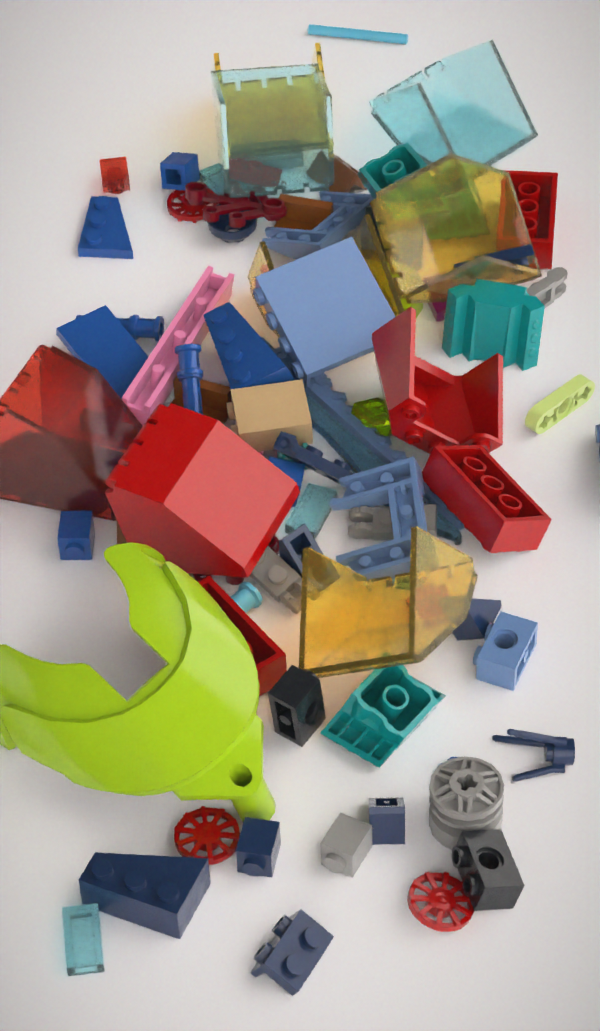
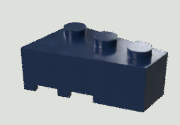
M98 852L94 853L78 880L83 906L177 939H181L211 885L208 858Z

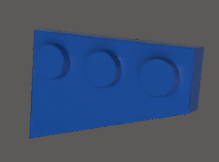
M91 196L78 245L79 257L133 259V250L118 197Z

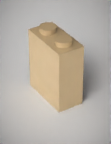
M303 379L231 389L232 402L226 403L228 420L235 421V424L230 425L231 431L256 451L273 450L274 443L281 431L296 436L300 446H302V443L313 444L312 421Z

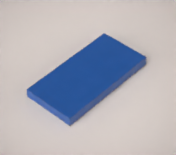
M104 305L57 327L56 335L113 406L121 408L123 395L149 356L110 309Z

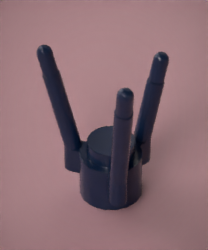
M511 728L507 730V734L510 736H492V740L495 742L544 748L545 762H551L552 764L513 775L512 780L514 782L551 773H565V765H574V738L555 737Z

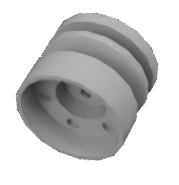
M463 756L449 759L437 767L431 775L429 785V826L432 835L441 845L452 850L456 846L462 831L502 828L504 782L501 773L492 764L480 758Z

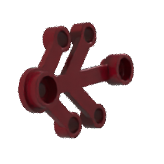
M190 182L185 186V198L189 204L201 205L204 201L221 204L220 206H207L203 208V220L206 222H217L220 219V215L230 213L229 226L241 228L245 226V220L265 217L268 221H279L287 215L285 202L279 198H268L266 191L260 188L251 189L248 198L240 190V185L236 183L224 185V196L208 193L207 185L202 182Z

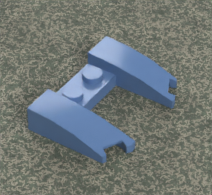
M320 191L319 195L322 201L333 202L334 212L312 230L267 227L265 228V234L269 238H262L263 246L286 257L299 259L341 241L347 233L357 226L365 227V208L380 207L370 194Z
M414 456L339 479L340 485L346 487L343 498H331L330 507L333 511L347 510L360 506L373 507L389 504L393 540L336 556V561L341 567L348 565L353 570V573L349 575L353 582L390 580L436 570L433 546L428 538L423 495H425L422 470Z

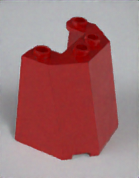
M409 307L372 333L375 363L392 436L431 454L434 446L481 445L490 453L503 445V356L496 353L461 376H454L415 356L416 310L412 307Z

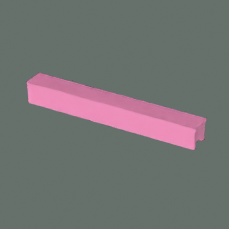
M208 266L123 395L119 422L141 429L147 423V419L156 406L164 404L174 388L173 379L179 371L178 355L175 354V347L183 344H202L209 333L203 315L229 301L232 296L235 274L229 273L227 277H223L213 273V267Z

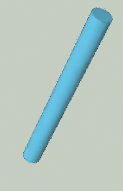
M308 25V34L408 44V34Z

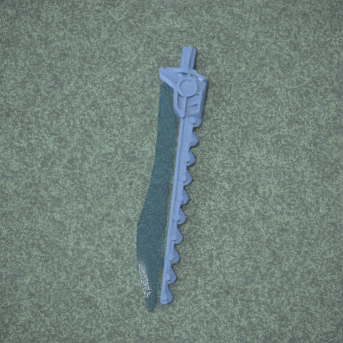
M261 337L287 366L294 379L298 380L291 367L293 361L290 355H285L280 347L274 349ZM325 373L312 377L311 386L306 388L304 384L312 428L328 442L345 463L352 467L351 471L353 473H359L407 458L405 451L390 448L392 442L389 436L375 433L377 430L375 422L360 418L362 416L360 407L345 404L347 397L344 392L330 389L333 387L331 378H327ZM423 480L425 495H423L424 505L436 504L437 535L454 541L455 545H460L462 543V534L459 530L465 528L464 524L454 513L447 509L445 503L429 489V486Z

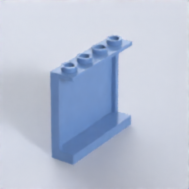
M352 236L255 277L254 298L259 306L263 305L266 309L265 317L270 329L277 330L280 336L278 338L280 348L285 355H290L293 361L291 363L293 373L298 380L303 379L306 388L311 386L312 377L373 352L372 333L396 317Z

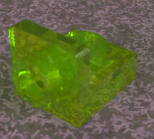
M376 397L354 403L351 414L361 420L364 426L377 428L376 432L380 435L391 437L392 432L385 402L382 399Z

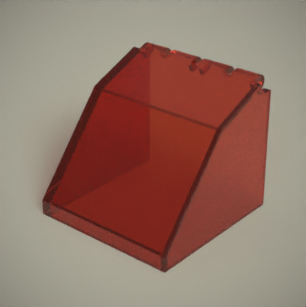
M39 345L0 397V499L60 511H92L93 517L116 521L117 519L105 495V491L109 488L105 484V480L115 465L118 464V461L129 445L133 443V439L142 428V424L97 369L53 345L51 348Z

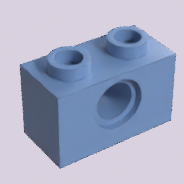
M500 611L495 623L490 622L486 629L484 645H478L475 650L473 665H477L476 680L514 691L537 645L538 622Z

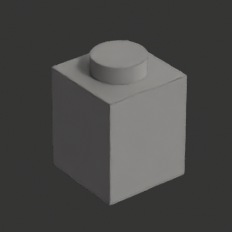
M340 812L320 843L321 865L326 866L334 873H342L353 878L372 848V825Z

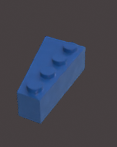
M230 302L203 315L231 389L295 380L287 366Z

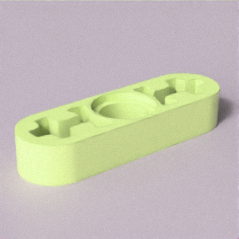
M582 374L576 375L535 404L526 415L525 425L537 434H543L585 404L593 395L595 383Z

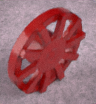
M207 188L208 193L215 194L211 189ZM175 190L167 198L168 212L170 216L172 215L179 222L192 221V223H197V221L203 220L202 209L207 207V204H211V202L204 201L201 205H191L185 198V191ZM175 198H177L178 200L181 201V203L173 202V201H174Z
M200 806L201 808L189 813L186 812L174 827L175 847L182 857L208 858L209 865L225 861L235 853L240 837V828L236 818L226 812L224 808ZM207 816H214V818L209 822ZM202 817V823H199L196 818ZM220 818L226 821L224 823H221L220 825H217ZM190 822L195 828L185 827V825ZM231 826L234 830V833L221 832ZM181 833L193 835L180 840ZM222 838L233 839L228 847L222 842ZM194 842L195 846L190 852L183 847ZM218 847L223 850L222 853L213 856V850ZM199 850L207 852V856H199L196 854Z
M425 872L414 879L407 894L408 907L413 916L426 927L436 931L453 932L460 930L470 922L474 913L470 899L463 891V881L450 876L449 872ZM436 881L442 882L441 887H438ZM429 882L432 889L425 886L423 883ZM449 884L453 886V888L449 890L447 889V885ZM417 888L427 895H415L414 892ZM459 891L463 896H455L454 894ZM416 902H425V907L420 910ZM467 902L468 909L456 903ZM454 910H457L465 914L466 916L459 920ZM429 912L437 918L436 920L431 919L426 914ZM450 916L453 921L452 923L442 922V919Z

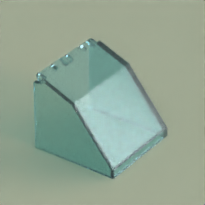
M493 39L441 59L442 62L438 60L424 68V74L420 70L405 81L388 89L386 94L383 92L369 101L373 109L371 115L396 146L408 142L423 161L434 170L442 168V166L449 162L462 160L468 174L473 177L539 136Z
M318 63L210 71L218 157L224 193H229L230 198L250 197V191H254L255 196L277 195V189H281L282 194L304 193V187H309V192L329 191V185H333V181H335L332 95Z

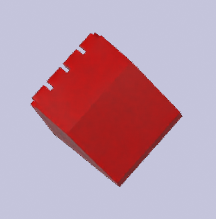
M170 403L168 407L161 404L156 406L147 419V423L142 426L133 439V443L129 445L118 461V464L115 465L105 480V484L109 487L105 491V495L127 543L145 544L154 548L163 555L166 562H172L186 573L242 578L250 576L300 494L299 487L293 479L219 420Z

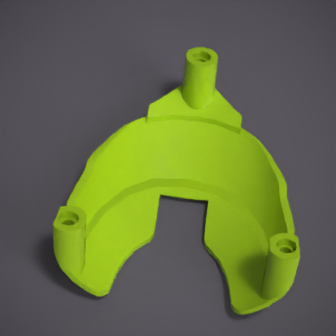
M129 542L107 547L104 551L106 562L118 575L126 589L129 599V622L132 630L167 663L127 701L90 665L84 663L57 664L41 661L25 655L6 644H0V745L6 749L12 750L17 747L24 755L63 774L73 783L91 789L133 796L158 795L173 791L181 801L231 800L242 822H244L245 817L270 820L274 815L276 802L263 777L264 724L262 719L256 714L260 685L253 654L240 630L233 624L212 596L180 567L170 561L166 562L163 555L154 548L145 544Z

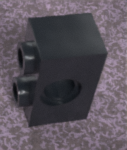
M291 665L268 692L275 732L303 747L326 719L320 679L309 670L303 671Z
M502 830L462 831L456 846L452 849L451 858L454 867L459 871L463 881V891L469 897L474 911L513 909L525 885Z

